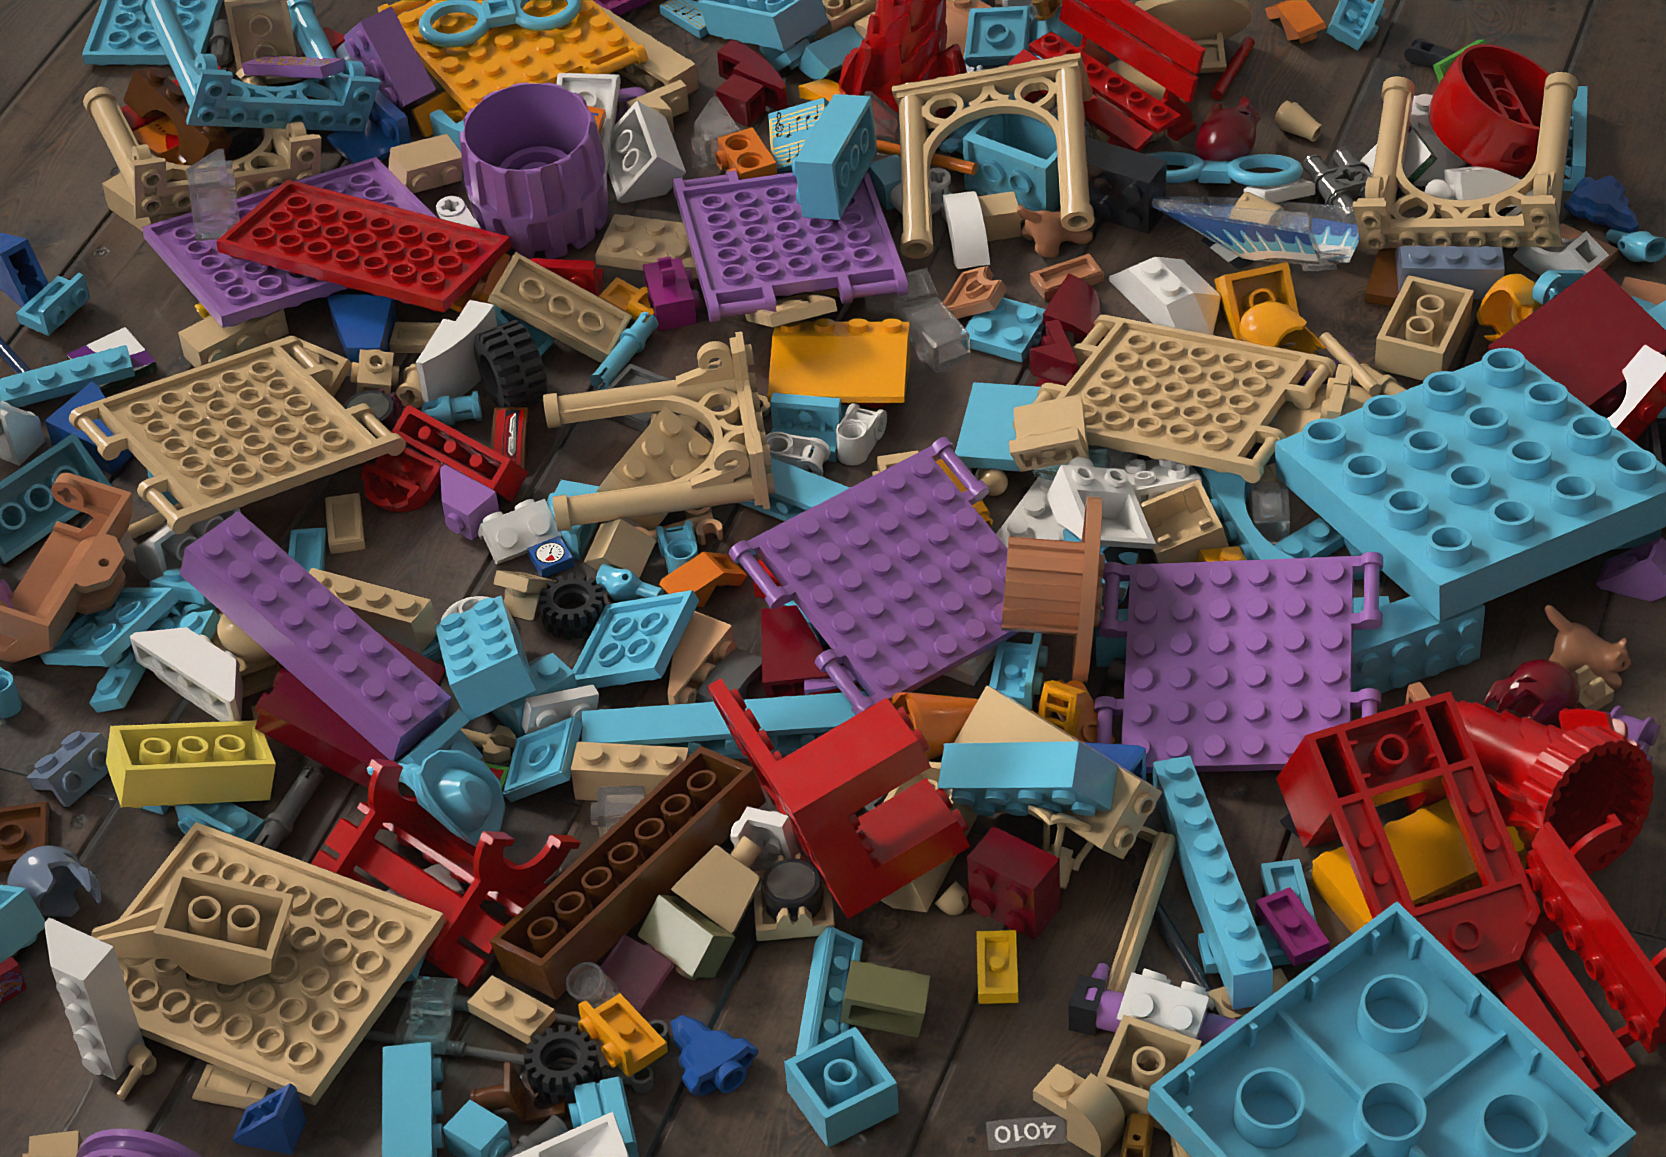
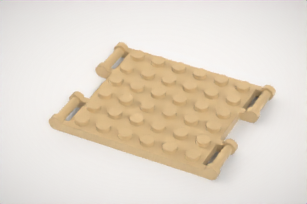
M1100 315L1093 323L1095 327L1082 343H1078L1072 348L1078 365L1081 368L1066 386L1053 383L1043 384L1038 390L1037 398L1033 403L1079 394L1083 399L1088 445L1112 448L1119 452L1141 454L1153 459L1170 460L1186 466L1213 469L1220 473L1241 475L1246 482L1256 483L1264 474V466L1275 452V442L1286 438V435L1280 429L1268 427L1271 420L1285 401L1293 402L1301 410L1309 409L1315 401L1316 392L1325 380L1333 376L1337 367L1331 358L1263 346L1251 342L1120 317ZM1104 336L1105 338L1102 340V342L1098 346H1096ZM1306 371L1314 372L1304 386L1297 385ZM1256 442L1263 444L1253 459L1245 458Z
M288 336L74 409L69 415V422L77 430H82L98 446V453L105 460H113L119 456L121 451L128 449L154 477L142 481L137 488V493L145 502H151L167 519L168 527L175 534H183L194 523L210 519L216 515L243 507L249 503L273 496L296 486L304 485L307 482L334 474L340 470L364 463L387 453L391 456H397L403 452L406 446L405 440L399 434L391 433L374 416V411L367 404L362 403L345 409L323 388V386L331 382L333 372L326 365L319 364L305 351L303 343L296 336ZM293 358H295L305 368V370ZM100 419L114 435L107 437L93 421ZM365 427H367L378 439H376ZM169 491L184 508L177 510L162 492Z

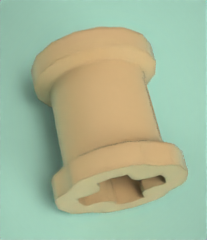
M411 364L405 368L403 374L404 382L398 386L395 396L403 406L410 405L414 408H419L424 403L416 364Z

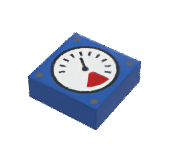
M560 536L527 548L528 557L543 578L575 566L574 558Z

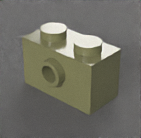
M658 895L638 933L640 938L650 944L648 949L660 958L671 960L677 965L676 971L691 980H696L697 977L715 978L736 938L680 896Z
M851 960L839 1022L918 1038L925 1014L930 976L911 970H899L879 966L871 962L863 963Z

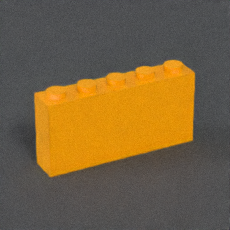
M1448 797L1430 806H1423L1415 813L1398 821H1391L1383 827L1415 908L1484 887ZM1514 826L1507 827L1522 866L1526 870L1528 851L1525 849L1524 843L1519 839L1518 830ZM1344 846L1333 851H1326L1314 859L1311 885L1353 935L1373 919Z

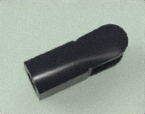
M1417 38L1412 42L1411 47L1405 50L1404 56L1411 64L1434 69V64L1457 51L1435 45L1422 38Z

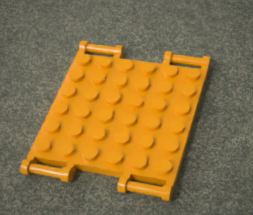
M401 0L392 5L386 3L378 7L379 13L392 6L396 15H399L397 17L423 66L466 113L478 105L484 96L493 91L511 87L513 84L524 82L556 84L558 73L610 74L636 63L639 65L648 61L647 52L643 45H637L593 0H581L580 12L573 21L563 27L546 31L525 29L518 24L489 28L486 34L476 42L452 48L435 46L426 41L419 32V21L424 12L436 3L446 0ZM474 0V1H476V2L482 4V1H485V0ZM531 0L525 4L522 10L530 16L549 17L564 10L568 3L566 0ZM450 13L437 19L432 28L441 33L455 34L467 31L476 24L478 19L469 13Z

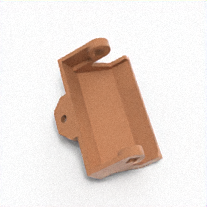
M62 473L57 477L51 487L53 497L60 504L90 514L94 519L82 529L62 522H56L49 538L13 592V598L10 601L14 609L9 608L0 600V660L14 663L51 651L58 643L76 612L88 615L112 607L126 584V575L122 570V566L125 563V554L119 542L130 526L129 521L132 518L131 492L71 473Z

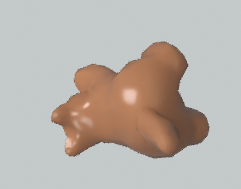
M1022 206L1017 208L1020 217L1025 219L1021 235L1026 240L1035 241V251L1040 256L1055 258L1059 255V247L1062 242L1080 245L1087 244L1093 240V233L1089 230L1074 232L1063 228L1060 212L1046 210L1034 212Z
M1547 605L1545 607L1547 617L1559 630L1554 644V652L1549 660L1560 663L1571 673L1587 665L1610 688H1620L1622 680L1617 673L1627 670L1631 664V659L1626 649V638H1622L1619 642L1615 643L1607 642L1593 633L1588 627L1579 623L1569 622L1552 605Z

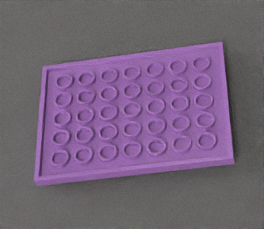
M377 157L296 181L436 217ZM279 186L142 227L144 239L222 328L236 326L243 321L268 316L272 312L287 307H296L303 302L328 297L332 293L347 289L343 285L320 281L306 275L290 273L287 270L264 266L257 262L234 258L231 255L218 252L216 241Z

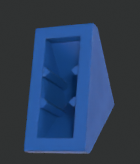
M290 1083L248 1106L232 1141L239 1145L292 1155L306 1123L297 1087Z

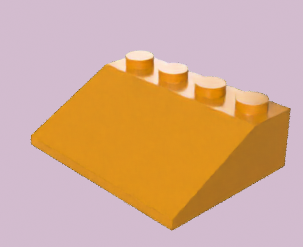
M823 318L815 322H801L799 320L774 327L767 395L768 402L771 401L773 393L841 398V403H904L911 360L910 322H901L898 319L868 322L860 318L852 319L848 322H834L832 319Z

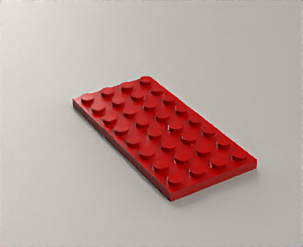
M288 179L216 241L218 252L231 255L234 258L250 260L264 266L276 267L287 270L290 273L306 275L320 281L336 283L346 288L362 290L376 296L392 298L406 304L418 305L437 312H445L511 248L510 236Z

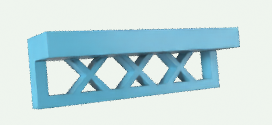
M1578 86L1577 96L1573 100L1567 147L1568 158H1566L1564 173L1570 179H1564L1562 191H1574L1579 181L1585 178L1588 86Z

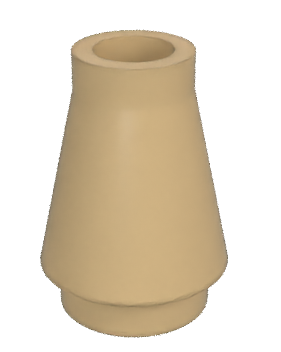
M1285 101L1274 117V122L1279 125L1280 130L1304 137L1312 142L1319 138L1323 130V125L1312 118L1297 102Z

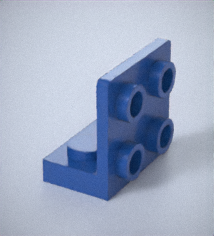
M379 90L377 91L364 132L336 131L328 135V142L351 164L374 157L381 161L390 157V148L412 143L407 116Z

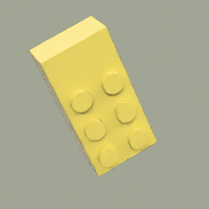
M257 720L110 726L106 765L120 806L132 808L270 800L276 763L264 733L255 729Z

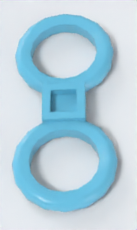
M446 0L436 3L424 12L419 21V32L426 41L435 46L452 48L476 42L486 34L489 28L518 24L525 29L535 31L553 30L563 27L575 19L581 10V0H566L568 3L566 8L558 14L549 17H535L523 12L522 8L531 0L482 1V4L474 0ZM450 13H469L478 19L476 24L467 31L455 34L441 33L432 28L437 19Z
M1169 151L1145 154L1165 160L1167 165L1187 167L1180 170H1167L1166 184L1190 182L1198 179V183L1231 184L1233 180L1248 186L1269 187L1292 183L1303 174V167L1300 162L1282 155L1254 154L1242 156L1232 161H1204L1196 155L1184 152ZM1259 167H1270L1282 169L1284 171L1275 173H1254L1245 170Z

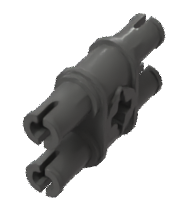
M1340 147L1333 153V162L1338 167L1331 169L1326 166L1320 155L1312 154L1304 160L1305 166L1303 167L1313 179V183H1315V192L1324 198L1326 207L1330 211L1336 212L1345 225L1357 226L1352 207L1353 201H1357L1358 198H1365L1366 180L1368 177H1372L1369 167L1366 163L1358 161L1348 147Z

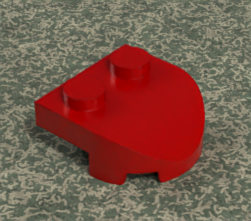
M407 447L397 456H391L389 453L379 456L374 465L365 463L361 480L364 483L365 496L375 506L389 511L409 512L421 508L429 501L441 481L440 467L444 464Z

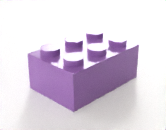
M392 6L360 21L343 36L346 51L356 61L363 63L365 76L379 78L380 85L378 90L402 112L419 104L436 90Z

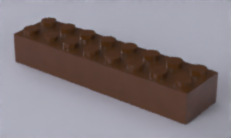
M702 746L695 750L489 940L504 974L557 1000L650 912L658 895H668L672 891L673 886L715 845L720 846L731 835L734 823L740 820L747 807L759 809L766 802L754 768Z

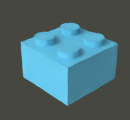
M856 1027L784 1062L787 1091L827 1148L899 1113L897 1082Z

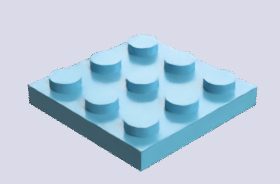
M123 587L111 608L88 615L81 613L67 626L54 649L41 653L39 656L47 665L110 667L116 664L122 658V653L132 645L129 637L136 632H146L155 622L167 617L170 613V608L179 600V597L173 588Z
M693 590L607 604L572 670L575 672L577 688L594 685L597 689L662 678L699 602Z

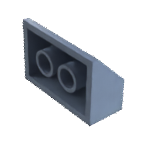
M1400 246L1396 249L1395 253L1398 292H1400L1408 275L1474 290L1473 299H1484L1493 284L1504 276L1505 271L1502 247Z

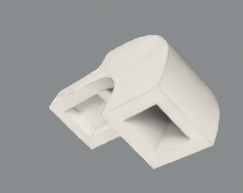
M976 192L943 195L944 203L940 204L941 214L948 225L954 265L958 269L990 265L985 224Z
M1517 206L1506 216H1518L1522 213V208ZM1585 231L1575 239L1562 238V246L1546 248L1517 247L1518 250L1513 256L1525 267L1541 276L1548 270H1583L1588 273L1608 257L1609 254Z

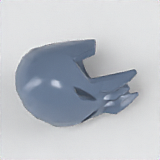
M47 845L27 851L13 865L7 879L8 886L27 889L43 916L72 917L80 908L74 892L81 885L93 896L98 904L101 902V888L95 875L82 865L77 855L63 847Z

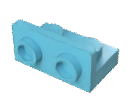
M231 802L194 804L193 806L188 804L175 805L179 819L178 826L184 834H187L194 823L197 822L253 843L264 828L263 819Z

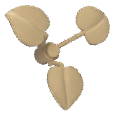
M1029 805L1028 814L1043 822L1042 850L1060 858V889L1066 890L1071 871H1079L1081 862L1094 844L1088 841L1077 857L1073 859V850L1061 846L1065 827L1090 832L1091 826L1071 815L1054 813L1052 810L1044 807ZM995 811V814H996V813H1006V812H1005V811ZM1057 824L1058 829L1055 843L1050 846V826ZM1142 826L1137 837L1153 844L1158 832Z

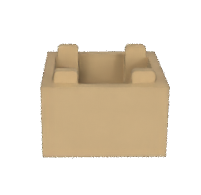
M1200 480L1139 503L1156 543L1154 549H1150L1156 564L1196 562L1199 551L1202 549L1229 547L1223 526Z

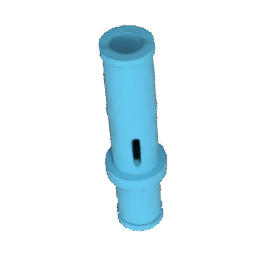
M641 313L632 327L622 332L619 343L595 373L590 376V382L594 388L597 389L603 381L604 383L600 390H605L632 357L645 348V341L658 327V320L654 315L651 314L645 322L644 320L648 317L649 313Z

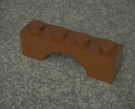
M160 68L135 69L123 101L141 118L168 115L178 132L179 155L191 166L224 163L233 138L223 129V126L187 125L186 119L190 107L181 87L177 86L167 76L166 72Z

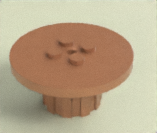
M1089 496L1086 498L1082 542L1009 536L1001 630L1074 636L1072 680L1082 681L1083 683L1088 681L1093 628L1099 627L1103 594L1102 577L1105 563V555L1100 554L1102 498Z

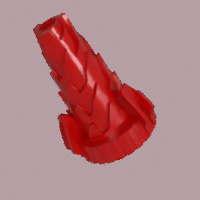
M878 0L876 2L875 14H871L868 20L865 40H862L860 47L854 48L850 54L845 56L838 85L839 94L871 96L874 126L900 130L899 107L893 95L892 86L967 73L961 47L958 44H953L946 49V0ZM955 106L937 109L935 111L937 118L946 119Z
M1461 700L1459 703L1455 701L1506 827H1518L1519 839L1524 843L1527 851L1534 850L1531 844L1544 823L1550 822L1567 847L1571 849L1585 835L1606 824L1607 816L1615 814L1623 824L1619 849L1601 856L1589 868L1587 874L1590 875L1594 871L1603 870L1628 850L1634 838L1639 835L1643 828V823L1648 817L1650 803L1653 801L1654 775L1651 772L1652 765L1646 759L1647 755L1640 749L1641 745L1628 738V726L1625 722L1611 718V714L1604 711L1564 708L1559 712L1560 729L1551 724L1548 726L1540 724L1527 717L1520 718L1505 709L1500 714L1477 702L1469 703Z

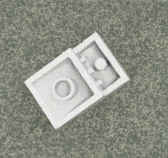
M469 300L456 321L442 320L416 361L423 403L437 400L441 396L449 395L451 398L462 397L482 380L476 363L474 341L478 333L497 327L493 304Z

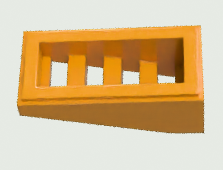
M1054 680L1045 682L1038 715L1075 737L1087 691ZM1056 698L1068 701V708L1054 704ZM1052 711L1066 715V721L1052 718Z

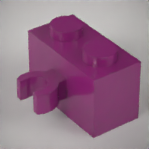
M671 256L658 258V262L644 264L645 287L648 290L650 306L653 308L654 316L658 320V331L697 324L695 310L701 309L700 299L697 290L691 291V289H694L692 272L690 269H684L681 257L671 259Z

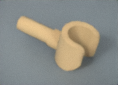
M136 1044L128 1053L127 1061L134 1067L116 1094L121 1100H125L142 1074H151L157 1067L156 1058L152 1056L151 1051L143 1044Z

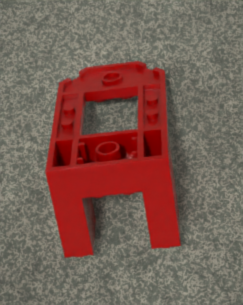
M721 678L708 685V692L743 757L747 756L751 762L762 789L777 812L788 816L796 841L812 865L818 870L819 876L848 919L970 847L963 833L969 829L958 809L952 812L949 810L953 808V805L943 789L935 790L927 778L912 785L857 818L855 815L856 811L931 768L924 753L930 749L926 739L918 728L911 731L914 725L904 708L901 707L896 710L887 697L783 758L778 750L771 753V751L775 750L774 745L765 730H759L761 727L750 708L746 710L747 706L736 688L729 691Z
M1451 691L1305 735L1276 778L1303 848L1306 849L1341 838L1372 919L1397 901L1475 977L1516 964L1520 960L1527 938L1541 910ZM1448 797L1484 887L1415 908L1375 806L1403 798L1408 813L1411 815L1423 806H1430Z

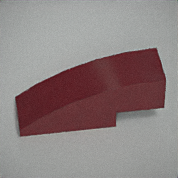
M733 39L717 51L720 77L729 79L733 74L764 85L767 107L777 111L788 108L784 81L774 67L761 55Z

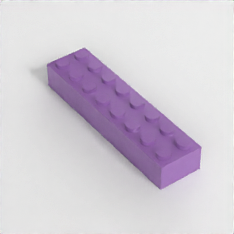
M239 511L185 548L180 575L389 760L395 761L444 721L451 696Z

